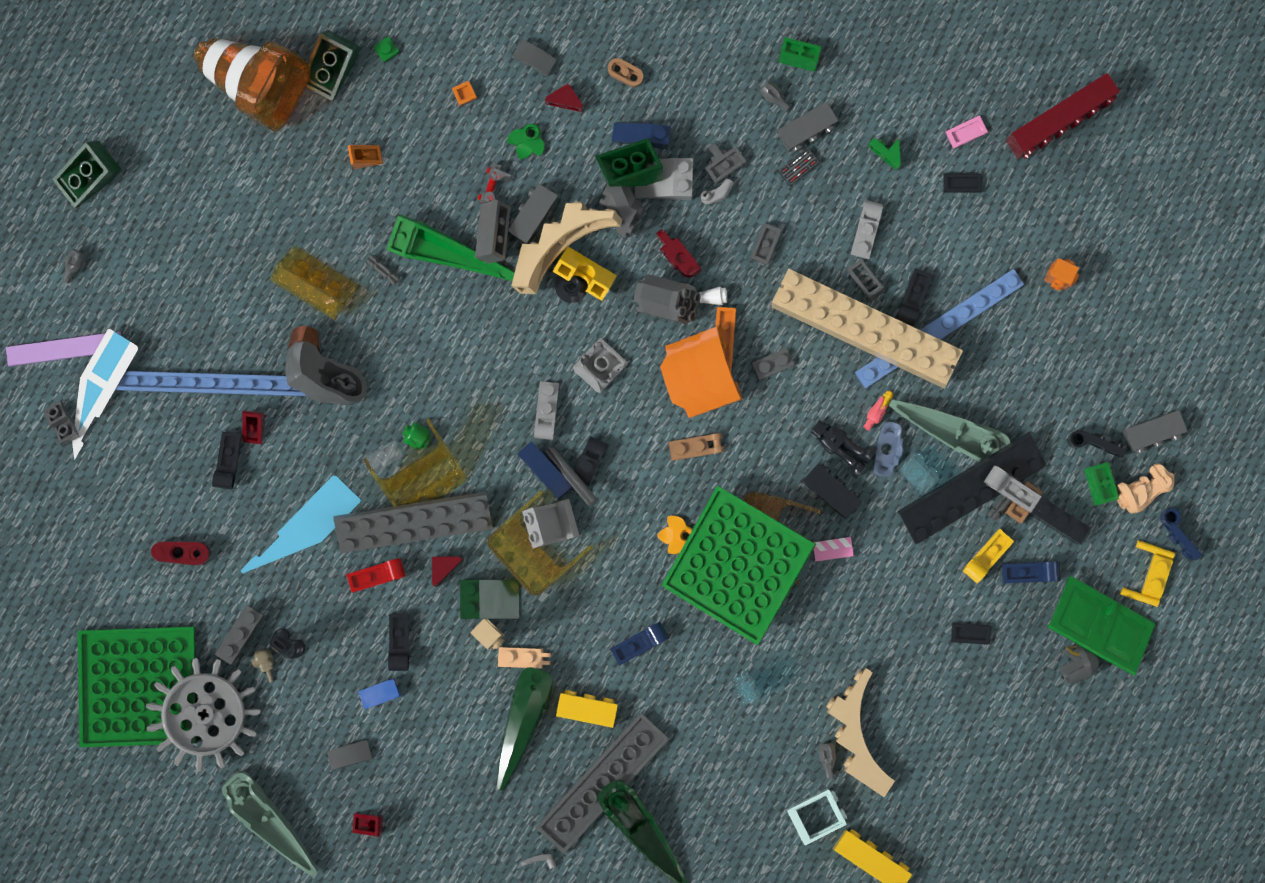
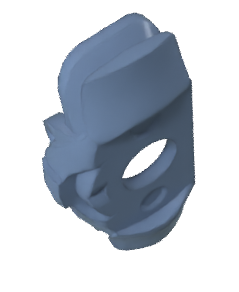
M884 422L874 459V474L877 476L888 477L891 475L894 467L898 465L899 459L903 455L902 428L897 423ZM883 444L891 446L890 454L885 455L882 453L881 447Z

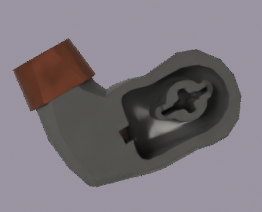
M300 326L292 330L286 357V379L290 387L304 393L314 401L322 403L353 405L365 397L367 385L361 372L352 366L321 356L319 332L309 326Z

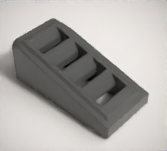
M863 259L847 269L869 302L885 292L884 286ZM861 267L864 268L862 272L855 275L854 272H856ZM868 273L869 276L862 281L859 280V278ZM873 280V283L865 288L864 284ZM877 286V288L874 289L872 292H868L869 290Z

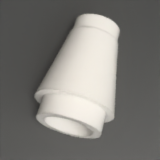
M721 286L699 292L701 295L700 303L723 305V303L728 301L727 290Z

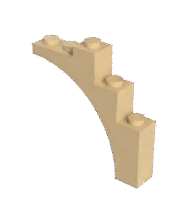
M581 202L566 203L561 223L552 222V224L543 225L539 244L535 242L522 244L511 286L520 294H537L547 269L566 247L593 231L621 226L622 218L612 209H606L605 211L588 210L585 204Z
M864 668L863 671L859 670L855 675L854 679L856 682L852 687L849 685L843 694L845 696L844 700L839 696L835 699L832 697L826 707L828 708L827 713L845 724L844 728L840 727L836 732L835 737L837 739L835 741L854 754L853 757L849 756L843 764L846 767L844 771L885 797L895 781L873 760L861 731V700L866 684L873 673Z

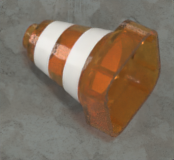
M212 38L207 42L202 41L199 43L194 52V60L197 62L199 72L234 100L236 108L253 122L274 132L279 131L285 126L310 78L311 70L309 64L294 51L274 41L266 42L262 47Z

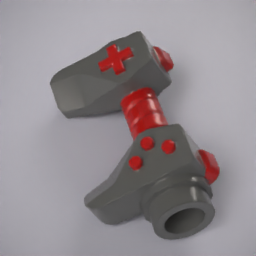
M493 163L491 167L487 168V176L490 179L486 191L478 195L480 204L499 200L493 193L496 182L510 181L511 175L503 172L502 165Z

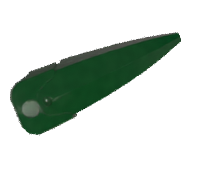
M527 667L522 670L516 681L499 759L496 787L498 790H504L515 772L543 716V710L546 708L552 693L553 683L551 675L547 672Z
M613 780L607 784L598 794V803L606 816L674 883H687L668 842L635 790L621 780Z

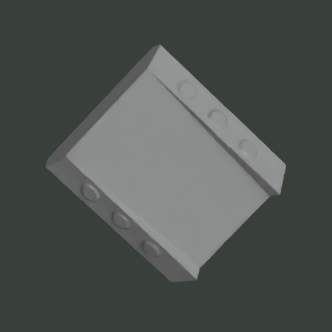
M600 338L586 354L580 357L579 361L573 366V369L596 392L601 393L628 365V362Z

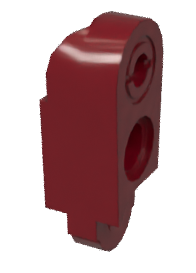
M663 229L655 233L664 245L660 248V251L675 270L678 269L684 277L688 278L702 271L678 238L670 239Z
M158 542L151 548V555L160 562L201 566L208 562L210 550L206 544L200 542ZM181 547L184 554L181 558H177L175 551ZM197 550L201 552V555L199 557H195L194 555L195 551Z

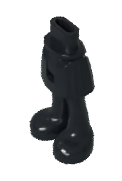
M820 420L811 431L817 437L816 440H819V443L830 455L836 454L850 466L851 475L855 478L858 477L866 465L854 459L840 446L842 445L856 454L866 464L877 451L874 447L863 449L846 437L847 433L830 424L825 425Z
M281 628L276 630L269 641V646L286 659L299 658L304 654L306 646L303 641L295 640L291 642L289 640L290 633L287 629Z

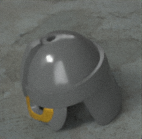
M1080 645L1068 646L1062 650L1064 654L1069 655L1074 660L1061 667L1062 675L1069 686L1091 678L1098 669L1099 657Z

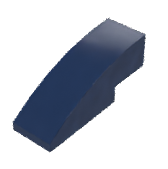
M532 441L518 453V456L558 500L573 488Z

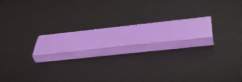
M105 334L6 347L8 366L94 355Z

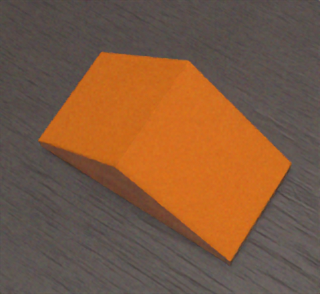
M379 145L348 146L353 169L383 164Z

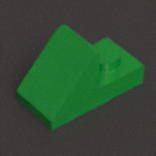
M873 138L868 147L897 171L901 165L899 139L888 150L884 141Z

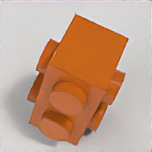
M1057 258L1051 264L1044 281L1050 283L1051 287L1055 290H1065L1076 283L1079 277L1077 273L1079 267L1075 266L1076 263L1071 260Z

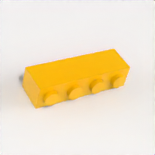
M845 829L833 847L834 851L882 883H907L912 876L908 872L910 869L902 862L896 864L892 861L894 857L885 851L882 854L878 852L875 844L869 840L865 843L859 839L861 835L853 829L850 832Z

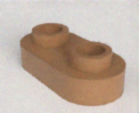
M619 58L609 62L608 73L611 77L630 87H638L642 84L643 73L639 68ZM619 66L621 70L619 72H615L613 70L614 67ZM632 75H636L637 80L632 81L630 77Z

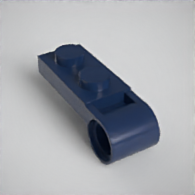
M1174 508L1162 511L1160 521L1170 534L1169 539L1175 545L1179 544L1183 549L1181 553L1186 559L1194 561L1200 558L1202 554L1177 526L1181 520L1180 512ZM1168 512H1171L1174 515V520L1172 523L1168 522L1166 519V515Z
M1060 562L1001 564L1002 584L1061 581Z
M659 621L612 647L610 650L620 666L669 639Z

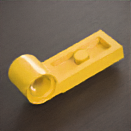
M998 529L962 571L974 582L979 583L1014 541L1001 529Z

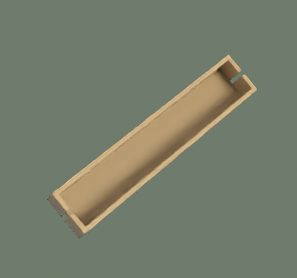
M788 269L781 283V288L779 287L772 301V308L944 389L963 350L791 269Z

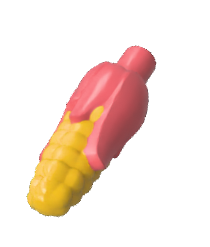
M886 391L867 414L868 420L863 426L866 430L870 431L874 424H878L882 420L893 397L891 391Z

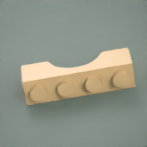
M483 619L471 632L486 649H497L505 641L503 639L505 635L489 619Z

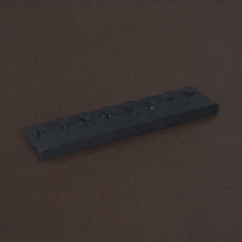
M1030 432L1026 433L897 511L914 543L917 545L998 496L999 492L984 483L993 466L1001 468L1019 482L1047 466Z

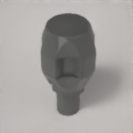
M767 81L761 87L760 92L767 101L777 106L780 105L785 111L790 107L784 100L781 89L775 83Z
M72 249L65 259L66 273L63 278L64 282L70 283L72 276L82 268L85 261V254L83 252Z
M823 743L819 745V760L823 768H825L826 778H832L836 751L833 743Z

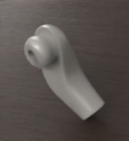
M726 178L717 189L703 191L701 193V201L704 204H712L725 200L734 182Z

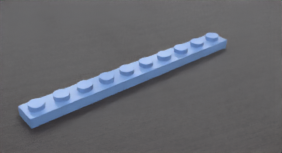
M1013 269L920 331L941 340L1022 287L1024 283ZM876 358L856 371L855 374L864 388H867L898 367L885 360Z
M125 371L115 389L116 391L308 397L304 393L290 387L287 384L286 376Z

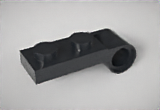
M914 269L897 313V320L914 327L933 276L932 274Z
M1076 430L1070 433L1067 438L1068 445L1074 449L1081 448L1087 443L1118 458H1123L1127 451L1122 448V444L1115 441L1110 443L1105 440L1104 436L1098 433L1090 435L1084 431ZM1074 435L1081 437L1080 445L1073 442Z
M222 431L212 487L233 489L242 434Z
M590 436L574 471L587 487H589L604 451L608 446L607 443Z
M389 614V671L409 670V614Z

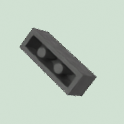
M825 102L778 129L777 135L787 152L789 153L793 150L795 153L804 147L802 144L808 141L813 143L818 140L821 133L826 132L828 134L835 130L838 119L829 104Z
M541 184L531 188L528 193L529 199L526 203L522 202L517 210L519 212L516 219L512 218L509 222L508 234L523 244L530 243L558 200V195Z
M499 200L481 204L475 258L487 264L505 260L510 206Z
M1180 410L1122 431L1129 451H1135L1136 454L1147 451V446L1152 444L1154 448L1165 444L1164 440L1171 438L1174 441L1183 438L1182 433L1188 432Z
M246 605L215 655L234 665L266 615L252 606Z

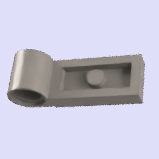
M864 200L851 255L866 259L870 258L883 204Z
M540 381L534 438L554 439L559 383Z
M993 466L984 481L989 487L1029 513L1033 511L1042 497L997 466Z

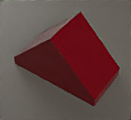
M569 83L545 98V105L583 112V105Z
M242 411L243 442L262 444L265 414Z
M432 557V585L437 587L463 559L461 557Z
M354 813L352 833L380 837L383 834L384 815Z

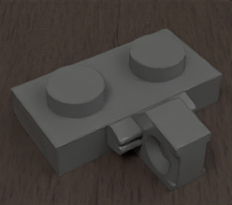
M713 144L708 149L713 155L710 159L712 163L705 168V171L713 182L717 184L747 161L736 146L726 152L725 149L720 151L717 145Z

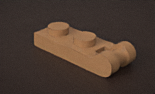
M716 433L669 442L671 460L675 461L725 452L724 446L721 445L722 434ZM708 441H713L714 448H708Z

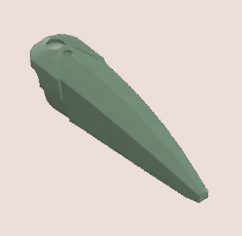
M891 400L889 405L926 433L978 462L1011 443L1008 435L984 424L980 425L945 412L907 402Z
M236 771L224 783L222 788L223 795L228 801L230 812L243 822L245 827L305 873L314 877L318 870L289 822L264 793L263 788L247 772Z

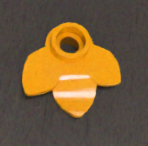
M668 516L667 522L669 527L662 529L657 534V537L662 542L669 544V554H678L686 542L682 534L687 532L690 535L693 529L686 526L682 518Z

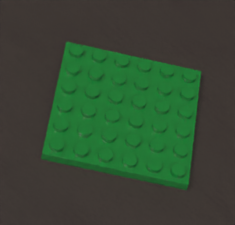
M717 486L661 586L754 644L760 645L817 544L721 486Z
M195 627L78 631L79 747L159 745L168 738L164 729L154 732L147 731L146 727L161 722V711L150 710L146 708V704H163L166 694L154 686L156 682L163 683L169 689L178 682L172 674L171 667L176 666L184 678L193 675L192 660L196 658ZM194 692L187 695V701L190 704L196 703V693ZM173 703L170 707L171 713L178 714L181 711V706L178 703ZM188 719L183 720L180 725L181 729L184 731L189 730L191 722ZM197 736L191 739V744L197 743Z

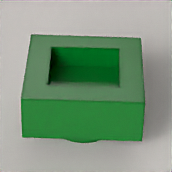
M389 36L373 46L384 63L400 53Z

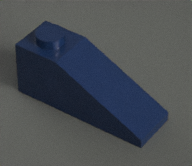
M614 123L612 142L632 144L649 138L653 148L668 150L671 126L643 123Z

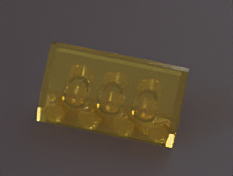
M296 246L276 264L270 279L278 286L333 320L342 313L359 286Z

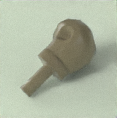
M268 649L257 651L252 659L253 667L260 668L261 672L266 671L269 682H273L271 669L274 668V661L271 651Z

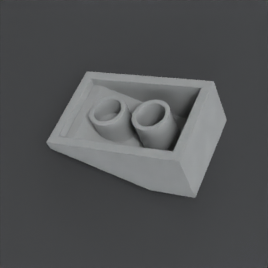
M660 159L663 165V180L647 186H635V199L692 200L693 159Z

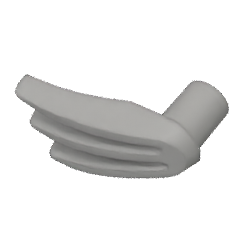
M552 854L534 856L521 863L523 867L531 863L546 861L549 869L557 866Z

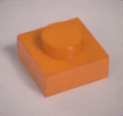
M469 81L452 88L460 107L477 99Z

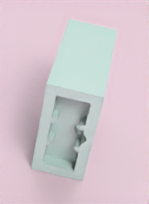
M828 788L786 809L804 845L847 825L845 820L848 818L843 808H838L836 802L839 800L835 792H830ZM826 796L838 822L809 836L797 810Z

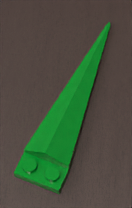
M399 214L386 249L402 257L465 269L513 281L515 274L514 271L498 262L487 264L475 258V250L419 220L416 221L402 214Z

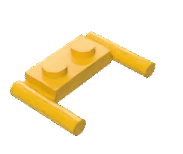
M1138 540L1137 548L1154 553L1141 593L1123 587L1120 595L1158 607L1175 552Z

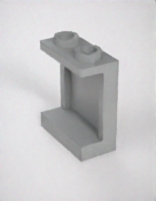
M569 499L522 511L532 548L566 541L579 536Z

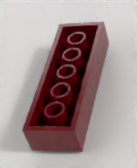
M1106 73L1012 132L1006 142L1017 159L1023 157L1025 160L1034 154L1037 147L1040 149L1050 144L1053 137L1056 139L1060 138L1069 130V127L1074 129L1085 120V117L1090 119L1101 110L1100 107L1103 109L1109 107L1117 99L1116 95L1120 91L1109 74Z

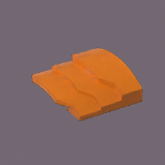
M719 327L708 329L665 346L667 355L660 366L672 403L684 408L689 418L743 400L738 383L733 379L723 349L725 344Z

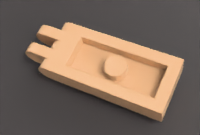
M499 647L498 667L543 668V665H550L551 662L543 661V657H551V653H543V649Z

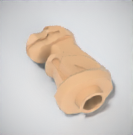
M1154 464L1149 469L1152 476L1151 480L1146 476H1141L1138 481L1129 485L1124 482L1117 485L1118 504L1122 509L1126 508L1131 514L1143 511L1159 494L1173 489L1174 474L1168 472L1162 464Z

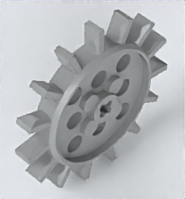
M198 658L192 660L194 673L184 678L176 666L171 667L172 674L178 682L171 689L167 688L163 683L156 682L154 686L166 694L163 704H146V708L150 710L161 711V722L146 727L147 731L154 732L164 729L168 737L158 745L157 751L161 752L173 743L180 749L175 757L174 765L179 766L185 754L189 753L196 755L195 767L196 771L199 772L203 768V757L212 754L215 756L216 764L220 768L225 767L221 751L229 746L236 754L242 756L244 754L242 748L235 743L238 735L244 733L247 736L255 737L257 734L254 730L243 726L244 716L260 714V709H244L242 698L251 695L255 691L254 687L238 692L233 683L239 678L241 671L239 669L234 671L228 680L219 677L218 672L221 668V660L218 659L213 664L211 674H201ZM206 682L214 684L213 692L206 693L204 691V684ZM191 692L196 693L198 696V700L194 704H190L187 701V695ZM218 698H222L225 702L224 707L220 710L214 706V702ZM173 703H178L181 706V711L178 714H172L170 711ZM205 709V713H208V716L201 720L198 712H202ZM229 714L235 717V722L231 726L226 725L224 722L225 717ZM185 719L191 722V728L187 731L182 730L180 726L181 722ZM215 725L218 727V734L212 737L208 734V728ZM194 736H199L202 739L199 747H193L191 744V739Z

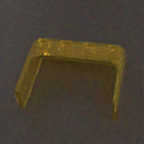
M429 418L426 422L439 441L438 446L389 478H381L368 459H363L369 472L393 506L440 499L465 481L466 477L463 470Z
M542 490L494 531L487 541L489 549L532 595L543 593L593 549L589 545L566 567H560L550 559L541 547L532 548L529 534L520 524V517L523 514L522 511L527 510L544 495Z

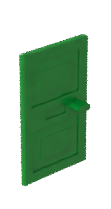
M1072 576L1068 577L1054 614L1048 624L1049 629L1133 676L1137 673L1155 623Z

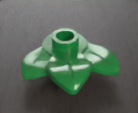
M528 124L523 129H515L507 139L508 144L517 145L516 152L520 160L528 158L532 152L541 156L544 151V142L540 138L541 130L535 124ZM531 130L535 132L533 137L528 135V132Z

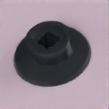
M559 276L555 285L558 297L567 303H576L582 300L588 288L587 281L580 276H573L570 281ZM571 282L576 286L572 291L567 287Z

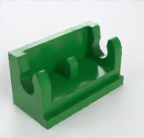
M785 37L778 63L815 72L821 46Z
M1109 462L1084 469L1095 506L1119 499Z

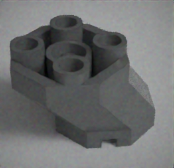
M607 184L603 192L605 197L600 200L599 205L616 211L622 218L621 226L615 227L618 236L624 239L627 236L631 237L635 230V220L639 221L644 212L642 202L635 199L630 186L609 187Z
M647 274L644 276V280L637 282L634 294V301L638 302L639 307H636L637 312L686 325L696 319V311L701 295L696 291L695 287L686 283Z

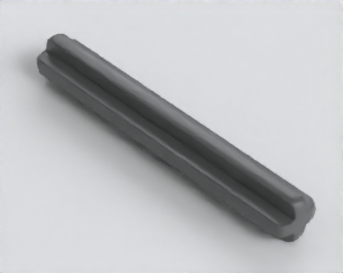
M554 447L548 448L545 452L546 456L586 504L593 506L597 502L595 495Z

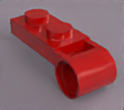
M401 558L346 574L352 593L406 577Z

